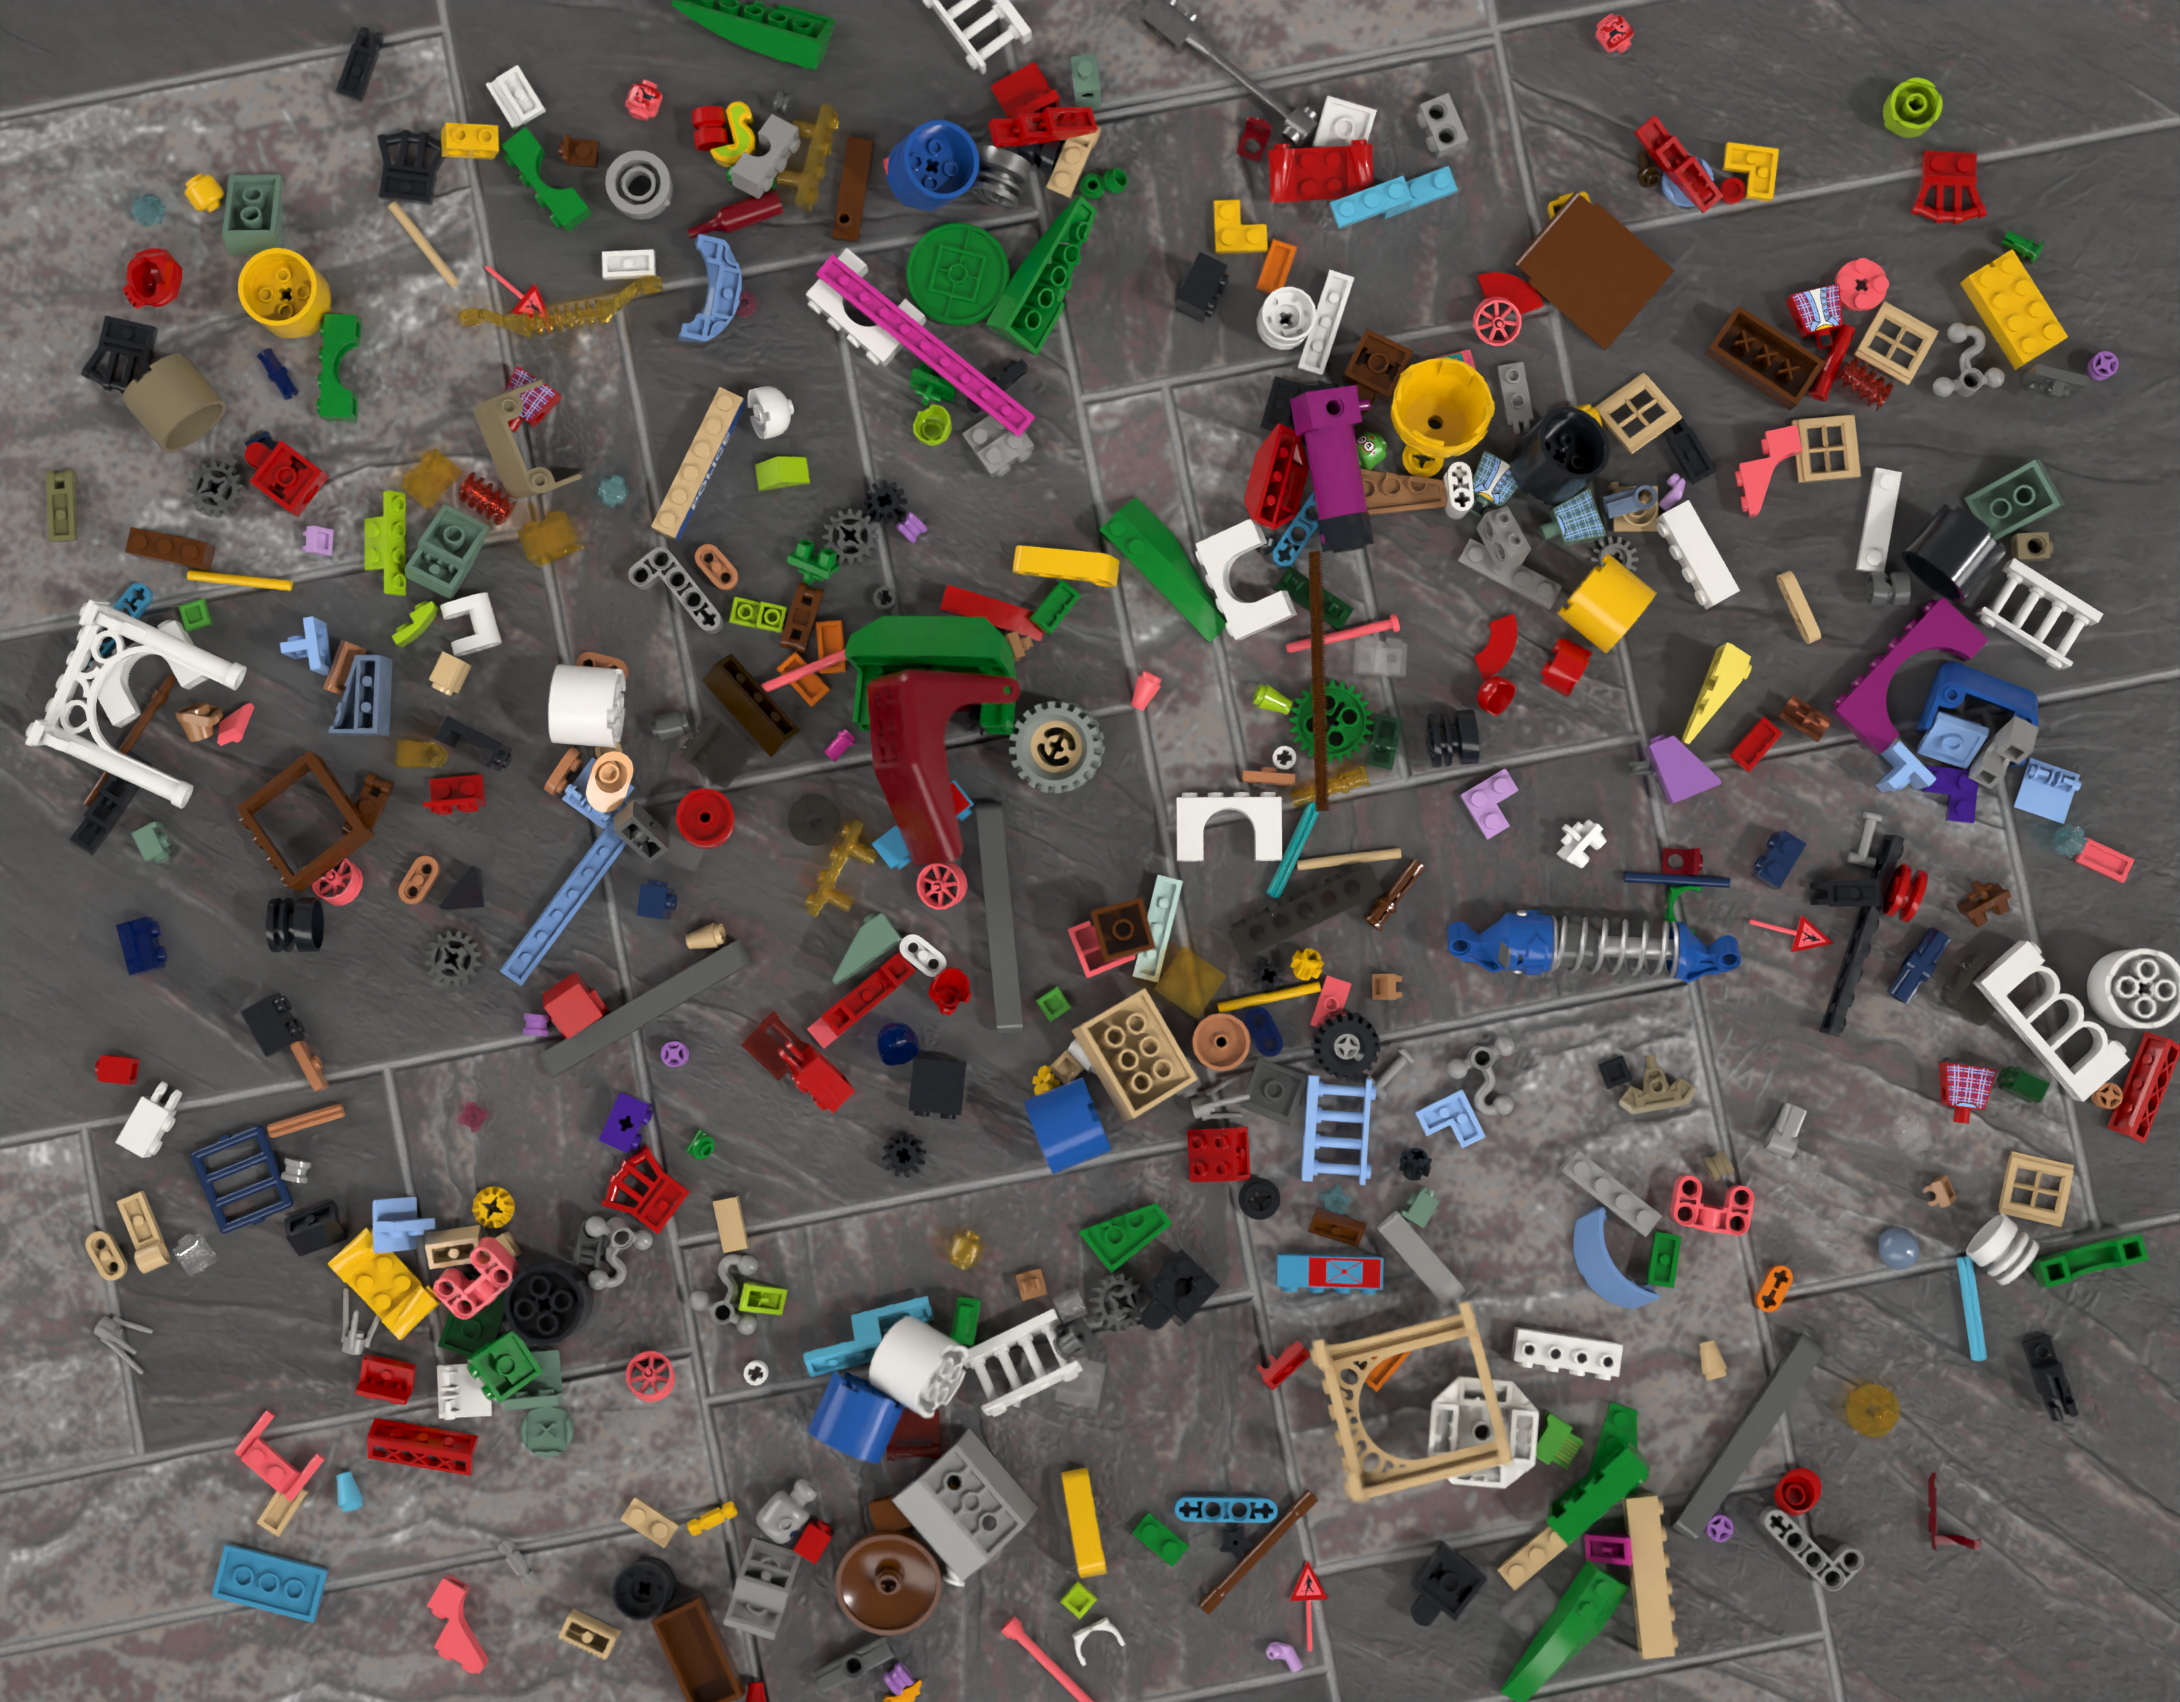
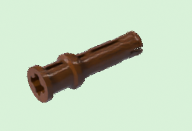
M1412 858L1411 862L1386 894L1376 899L1377 903L1368 915L1364 914L1362 918L1373 928L1381 932L1383 930L1382 925L1391 914L1397 912L1396 905L1426 867L1418 860Z

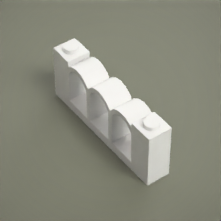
M2019 940L1979 975L1973 983L2074 1100L2084 1102L2130 1061L2125 1055L2127 1051L2117 1040H2108L2104 1029L2097 1023L2083 1021L2084 1010L2080 1001L2072 995L2059 993L2060 980L2056 973L2048 967L2040 966L2045 962L2040 955L2042 953L2040 948L2032 941ZM2038 972L2045 980V992L2040 999L2021 1014L2006 995L2030 974ZM2061 999L2069 1008L2068 1021L2045 1042L2030 1023L2052 1003ZM2086 1027L2093 1037L2092 1048L2069 1069L2054 1051L2077 1030Z

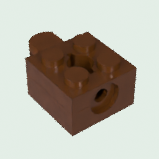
M1366 328L1341 381L1351 386L1356 385L1359 401L1368 399L1372 406L1375 398H1378L1388 403L1397 386L1400 374L1404 371L1413 350ZM1369 410L1360 411L1361 415L1366 414Z

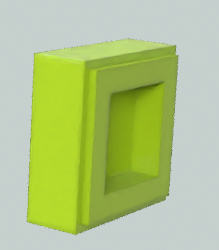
M1077 1580L1060 1602L1081 1619L1095 1603L1097 1597Z

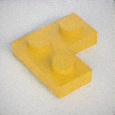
M1730 142L1726 144L1723 170L1748 173L1745 199L1766 202L1773 200L1779 149Z
M1240 200L1214 201L1216 254L1267 252V224L1241 225Z

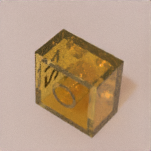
M560 510L552 512L546 516V520L538 523L537 521L528 522L522 525V530L517 531L528 560L537 568L586 548L574 519L566 512L561 513Z
M1183 946L1153 990L1195 1019H1198L1227 975Z

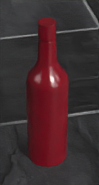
M774 188L764 192L760 199L753 196L720 208L712 219L691 227L687 231L690 239L697 237L699 234L703 235L713 231L731 233L783 214L784 211Z

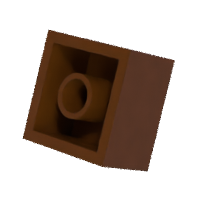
M1142 897L1090 911L1104 963L1156 949Z

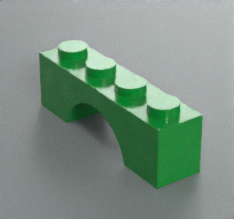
M524 127L501 145L506 152L502 155L511 168L514 166L518 167L521 171L518 177L527 188L530 186L534 188L537 192L534 198L542 208L548 206L552 212L549 217L558 229L563 226L568 233L592 215L573 187L554 189L542 182L540 166L546 153L527 127Z
M324 314V321L320 323L323 347L319 348V361L322 363V373H318L317 382L318 387L321 388V396L317 399L316 410L325 421L357 422L358 396L352 391L345 389L339 378V365L342 358L347 352L359 347L361 344L362 320L353 314Z
M2129 1232L2033 1259L2031 1265L2037 1286L2050 1288L2071 1282L2073 1279L2090 1272L2125 1267L2149 1259L2142 1235Z

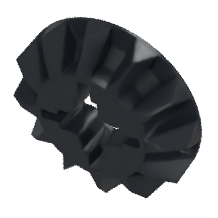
M1253 1178L1245 1182L1240 1189L1238 1197L1239 1206L1243 1213L1252 1219H1267L1279 1208V1190L1268 1179ZM1257 1187L1262 1195L1271 1196V1198L1263 1201L1262 1210H1260L1257 1202H1248V1199L1256 1196Z

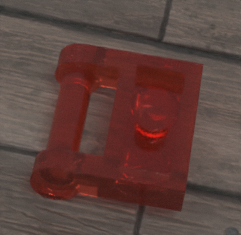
M773 1011L741 1046L780 1081L790 1070V1064L777 1052L783 1047L766 1030L772 1026L786 1041L790 1040L802 1052L810 1044L807 1041L803 1042L778 1019L780 1016ZM794 1054L792 1055L795 1060L798 1058Z
M914 1411L902 1412L887 1446V1461L910 1457H932V1460L939 1459L940 1411H934V1415L930 1418H925ZM932 1439V1446L896 1447V1440Z

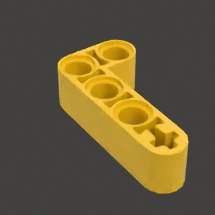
M1016 546L1012 572L1027 576L1089 581L1099 586L1117 587L1120 560L1104 553Z
M1088 1468L1061 1472L1079 1575L1081 1578L1107 1574Z

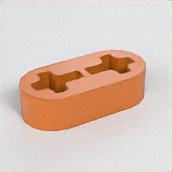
M1774 1265L1768 1270L1755 1295V1304L1760 1310L1769 1313L1776 1311L1780 1307L1793 1281V1274L1789 1268L1783 1265ZM1783 1270V1276L1786 1277V1280L1784 1282L1779 1281L1775 1288L1774 1285L1777 1278L1774 1277V1273H1780ZM1773 1289L1771 1299L1774 1300V1303L1772 1305L1767 1304L1764 1307L1765 1302L1761 1300L1762 1296H1768Z

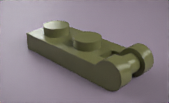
M65 469L64 472L47 470L48 536L49 541L52 543L78 541L77 474L75 469ZM64 482L65 489H58V484Z

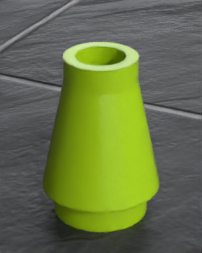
M1260 684L1254 694L1252 703L1257 705L1259 709L1287 715L1293 701L1268 684L1266 686Z

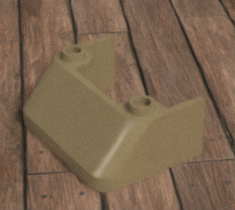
M545 377L484 399L475 407V418L507 494L514 499H523L545 493L579 480L584 475L583 470H579L554 479L551 471L545 467L540 466L527 470L507 422L517 418L522 413L523 402L519 394L544 385L546 382Z

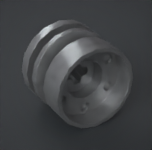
M981 146L978 154L979 169L982 171H978L973 185L967 192L992 206L1005 209L1017 208L1019 202L1017 197L1021 196L1022 189L1016 184L1026 183L1031 164L1023 157L1011 151L994 146Z

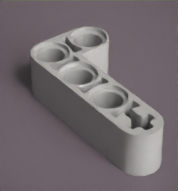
M657 547L630 568L628 573L629 579L639 589H649L662 579L706 633L716 634L723 628L724 620L721 614L667 548ZM662 554L668 555V563L665 566H657L656 560L658 556ZM641 570L647 571V580L642 583L637 582V573ZM678 574L684 575V583L679 587L673 586V578ZM695 594L700 595V604L696 607L689 606V598ZM705 610L714 618L715 624L713 626L707 624V619L701 612Z
M1396 1210L1376 1227L1445 1308L1465 1292L1460 1282Z
M1767 1506L1760 1512L1759 1519L1762 1526L1826 1589L1838 1591L1862 1568L1864 1563L1863 1555L1853 1546L1842 1544L1827 1556L1777 1507ZM1774 1515L1784 1527L1779 1529L1772 1523L1770 1517ZM1791 1533H1797V1542L1793 1545H1788V1536ZM1810 1552H1816V1561L1812 1564H1807V1555ZM1848 1552H1853L1854 1560L1850 1564H1844V1556ZM1829 1571H1835L1836 1577L1834 1581L1826 1583L1825 1575Z

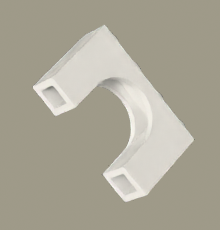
M848 248L838 257L840 261L860 277H863L868 272L867 265ZM819 279L806 293L809 300L808 306L817 314L823 312L829 318L827 322L836 331L842 329L847 333L846 339L856 348L859 346L863 347L867 351L865 355L875 365H878L880 362L886 367L904 347L878 325L867 327L853 322L845 313L846 300ZM906 299L898 306L921 326L926 322L925 315Z
M1251 519L1195 544L1198 549L1195 552L1199 563L1205 566L1208 573L1205 575L1209 587L1215 590L1218 597L1215 599L1216 605L1221 613L1224 612L1228 621L1225 623L1226 629L1231 637L1234 636L1235 640L1247 638L1297 615L1288 591H1279L1257 602L1247 603L1239 599L1231 589L1229 573L1234 561L1242 554L1267 543L1260 524Z
M166 620L157 626L159 630L194 645L182 623L176 620ZM134 642V643L130 644L129 646H126V645H125V650H126V649H129V648H132V647L143 646V645L140 644V643ZM117 648L112 651L113 655L107 657L106 659L116 655ZM138 653L125 658L113 667L104 679L97 698L113 726L121 728L141 716L142 711L129 688L128 676L137 660L154 653ZM163 657L170 665L183 688L190 690L209 679L200 673ZM94 660L84 672H91L96 666L102 667L105 663H99Z
M1220 792L1208 793V797H1197V793H1182L1181 798H1176L1177 862L1203 861V830L1205 823L1214 813L1227 809L1239 811L1250 820L1254 829L1255 861L1282 860V797H1276L1275 792H1261L1260 797H1249L1248 792H1236L1234 797H1223V793Z

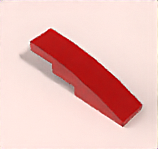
M1091 107L1046 108L1042 113H1019L1016 118L992 119L988 123L994 147L1047 143L1088 135L1098 131Z
M1656 115L1651 116L1633 132L1665 174L1702 213H1705L1723 197L1695 156H1690L1676 136L1669 134Z
M946 586L940 611L960 617H985L997 630L1008 633L1017 631L1021 637L1030 636L1032 640L1041 642L1044 632L1029 620L1034 613L1033 611L958 587Z

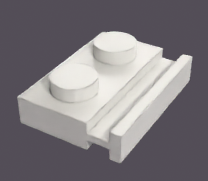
M518 65L498 76L493 82L486 84L513 130L546 111Z

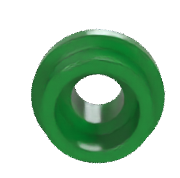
M1111 168L1104 174V183L1106 188L1112 193L1120 194L1125 190L1128 178L1120 168Z
M1091 173L1082 178L1080 191L1085 198L1096 200L1105 192L1104 179L1100 175ZM1095 182L1098 187L1091 190L1088 188V184Z

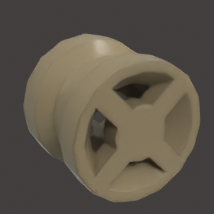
M1722 1149L1718 1150L1716 1155L1712 1157L1706 1156L1702 1158L1704 1166L1714 1182L1720 1180V1177L1724 1174L1730 1175L1734 1173L1732 1164Z

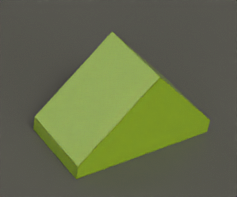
M777 456L755 465L759 491L810 484L806 457Z
M747 1281L743 1287L738 1310L782 1315L788 1290Z

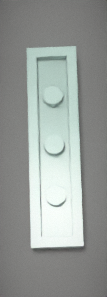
M1157 875L1147 915L1156 949L1138 954L1133 977L1158 983L1183 881Z

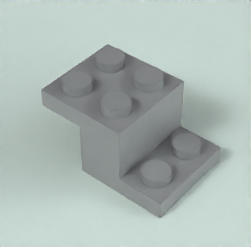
M752 1538L738 1574L733 1597L723 1625L774 1640L802 1556L793 1550Z

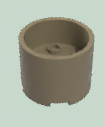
M180 353L168 355L150 365L151 370L145 373L139 382L137 379H133L122 396V402L164 452L180 450L201 438L215 426L226 410L224 400L188 357H183Z

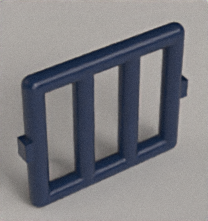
M256 1125L234 1135L229 1133L219 1137V1141L190 1153V1159L221 1233L227 1234L251 1223L256 1225L265 1221L264 1218L293 1206V1199L285 1180L281 1179L282 1172L263 1126ZM256 1137L261 1152L210 1173L207 1172L203 1158ZM266 1162L271 1176L223 1196H217L212 1184L213 1182ZM276 1186L280 1201L227 1221L222 1209L223 1206Z

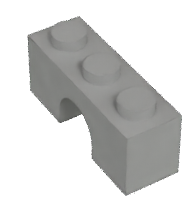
M771 114L758 132L759 146L768 153L764 156L755 157L744 152L731 170L732 185L760 199L765 191L768 192L770 190L774 177L778 172L781 173L785 169L787 159L792 153L795 154L801 143L798 127Z
M2015 716L1979 749L1972 760L1968 778L1990 789L2005 777L2010 761L2020 764L2033 752L2038 727Z

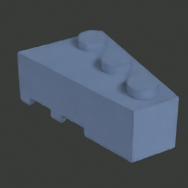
M355 655L345 683L346 689L342 701L337 705L336 710L338 712L333 726L330 725L328 733L339 736H390L393 659L382 655Z

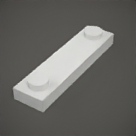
M1329 270L1316 310V320L1312 330L1309 332L1298 370L1322 377L1354 277Z
M1881 468L1873 470L1856 571L1870 573L1884 572L1902 472Z

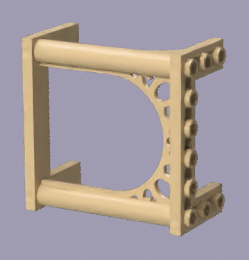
M1470 1302L1459 1304L1461 1311L1459 1314L1335 1345H1329L1323 1339L1313 1342L1314 1348L1310 1349L1313 1364L1325 1373L1326 1378L1321 1379L1325 1395L1330 1394L1332 1404L1328 1405L1332 1421L1337 1420L1339 1430L1335 1431L1338 1446L1344 1447L1346 1456L1341 1457L1345 1473L1350 1472V1474H1347L1348 1481L1344 1482L1347 1497L1352 1498L1353 1502L1359 1504L1369 1502L1371 1497L1498 1465H1503L1504 1467L1515 1465ZM1469 1336L1496 1436L1494 1437L1495 1441L1419 1460L1397 1458L1377 1447L1367 1435L1359 1413L1361 1389L1370 1372L1379 1363L1394 1355ZM1359 1361V1364L1367 1361V1368L1361 1371L1353 1363ZM1344 1369L1355 1371L1359 1378L1358 1382L1353 1385L1345 1383L1341 1378V1371ZM1341 1387L1353 1391L1354 1397L1352 1400L1345 1399L1348 1395L1341 1390ZM1346 1407L1349 1408V1409H1351V1410H1353V1411L1350 1412V1413H1347ZM1352 1417L1358 1419L1357 1424H1351L1350 1420ZM1352 1430H1357V1432L1353 1436ZM1363 1440L1366 1442L1367 1449L1358 1456L1361 1445L1357 1446V1444ZM1370 1453H1377L1379 1456L1378 1466L1372 1471H1366L1364 1468L1365 1458ZM1385 1461H1391L1394 1468H1386L1387 1472L1381 1473L1384 1469ZM1400 1464L1406 1465V1467L1400 1468Z

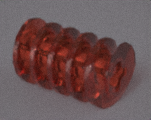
M1856 357L1846 363L1834 379V382L1844 379L1843 389L1851 384L1850 394L1860 391L1859 400L1861 401L1869 397L1867 406L1869 407L1877 403V411L1891 394L1894 383L1891 381L1884 385L1885 376L1883 375L1875 379L1877 371L1874 369L1867 373L1869 365L1865 363L1858 367L1860 358Z
M471 472L459 488L460 502H468V507L476 508L478 514L485 513V518L488 520L493 519L495 525L503 524L512 514L517 501L510 504L511 495L507 494L501 498L502 489L499 488L493 493V483H489L484 487L485 478L481 477L475 481L476 472Z

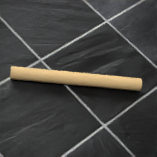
M396 201L391 203L388 207L446 282L451 288L457 286L460 281Z
M1394 848L1297 860V870L1401 858V849Z

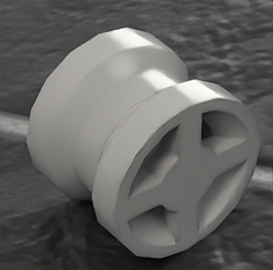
M285 1157L286 1169L281 1174V1179L297 1183H307L308 1177L306 1173L311 1168L312 1162Z

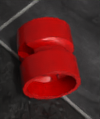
M704 106L691 111L693 128L697 129L693 133L696 150L710 151L711 149L728 145L727 131L722 128L726 122L724 108Z

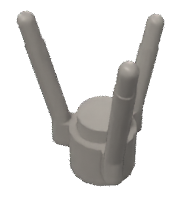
M1235 1075L1205 1091L1197 1092V1097L1190 1098L1195 1119L1202 1117L1203 1121L1209 1119L1242 1118V1113L1211 1112H1215V1107L1247 1100L1250 1098L1249 1094L1213 1101L1212 1096L1206 1097L1235 1082L1240 1076Z
M344 1288L342 1352L362 1355L364 1347H370L371 1338L381 1318L376 1315L366 1337H364V1332L357 1330L359 1312L355 1310L351 1330H349V1289Z
M104 1316L95 1327L94 1334L100 1337V1341L107 1344L139 1374H143V1369L114 1342L130 1353L136 1354V1349L119 1338L123 1332L120 1326L149 1334L153 1330L123 1320L118 1316H114L113 1319Z

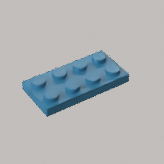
M227 1543L224 1546L211 1597L314 1623L319 1611L329 1569Z

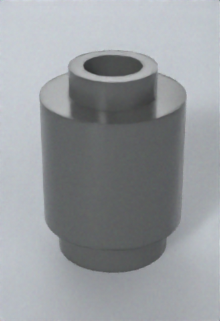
M677 710L655 716V722H651L654 737H660L661 741L685 736L686 732L691 731L686 711L680 712Z

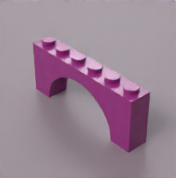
M1944 597L1936 601L1931 599L1921 609L1924 614L1918 620L1914 617L1904 627V630L1907 632L1901 638L1896 636L1886 646L1889 651L1883 657L1878 655L1868 665L1871 670L1865 676L1860 674L1850 684L1853 689L1847 695L1843 692L1833 702V705L1836 707L1830 713L1875 755L1883 753L1900 735L1892 725L1886 707L1887 689L1897 668L1911 655L1926 650L1946 651L1956 655L1965 662L1972 659L1989 641Z

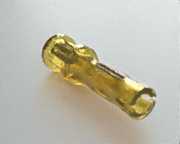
M1363 764L1359 765V768L1346 773L1340 771L1336 774L1335 778L1329 779L1326 782L1329 783L1327 785L1329 786L1327 788L1329 790L1327 791L1329 793L1327 796L1338 792L1348 794L1351 789L1364 785L1366 787L1370 786ZM1315 784L1290 792L1291 799L1302 796V798L1293 801L1295 808L1315 801Z

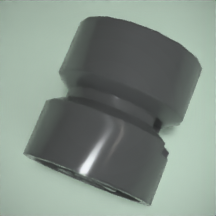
M1870 572L1868 574L1866 600L1869 606H1885L1887 602L1891 606L1908 605L1911 582L1907 572H1892L1890 576H1887L1885 572Z

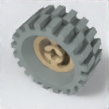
M1059 700L1034 706V708L1027 710L1023 714L1021 720H1017L1014 725L1016 729L1010 736L1012 746L1009 747V754H1013L1014 761H1011L1013 767L1018 768L1020 772L1018 775L1022 780L1026 779L1029 782V786L1037 787L1042 792L1063 793L1084 785L1096 774L1095 771L1101 766L1103 761L1101 757L1105 752V746L1102 745L1104 735L1103 732L1100 733L1098 721L1090 716L1091 713L1087 709L1080 708V705ZM1053 727L1066 729L1075 739V750L1071 748V742L1066 737L1061 743L1064 750L1058 751L1054 756L1055 759L1068 756L1069 762L1065 765L1051 764L1041 753V744L1043 743L1047 755H1053L1055 746L1052 744L1053 742H1058L1062 737L1061 734L1051 737L1047 735V731Z

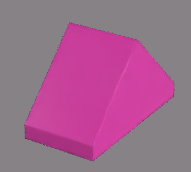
M1625 1531L1584 1535L1586 1561L1589 1559L1592 1562L1633 1565L1631 1537Z

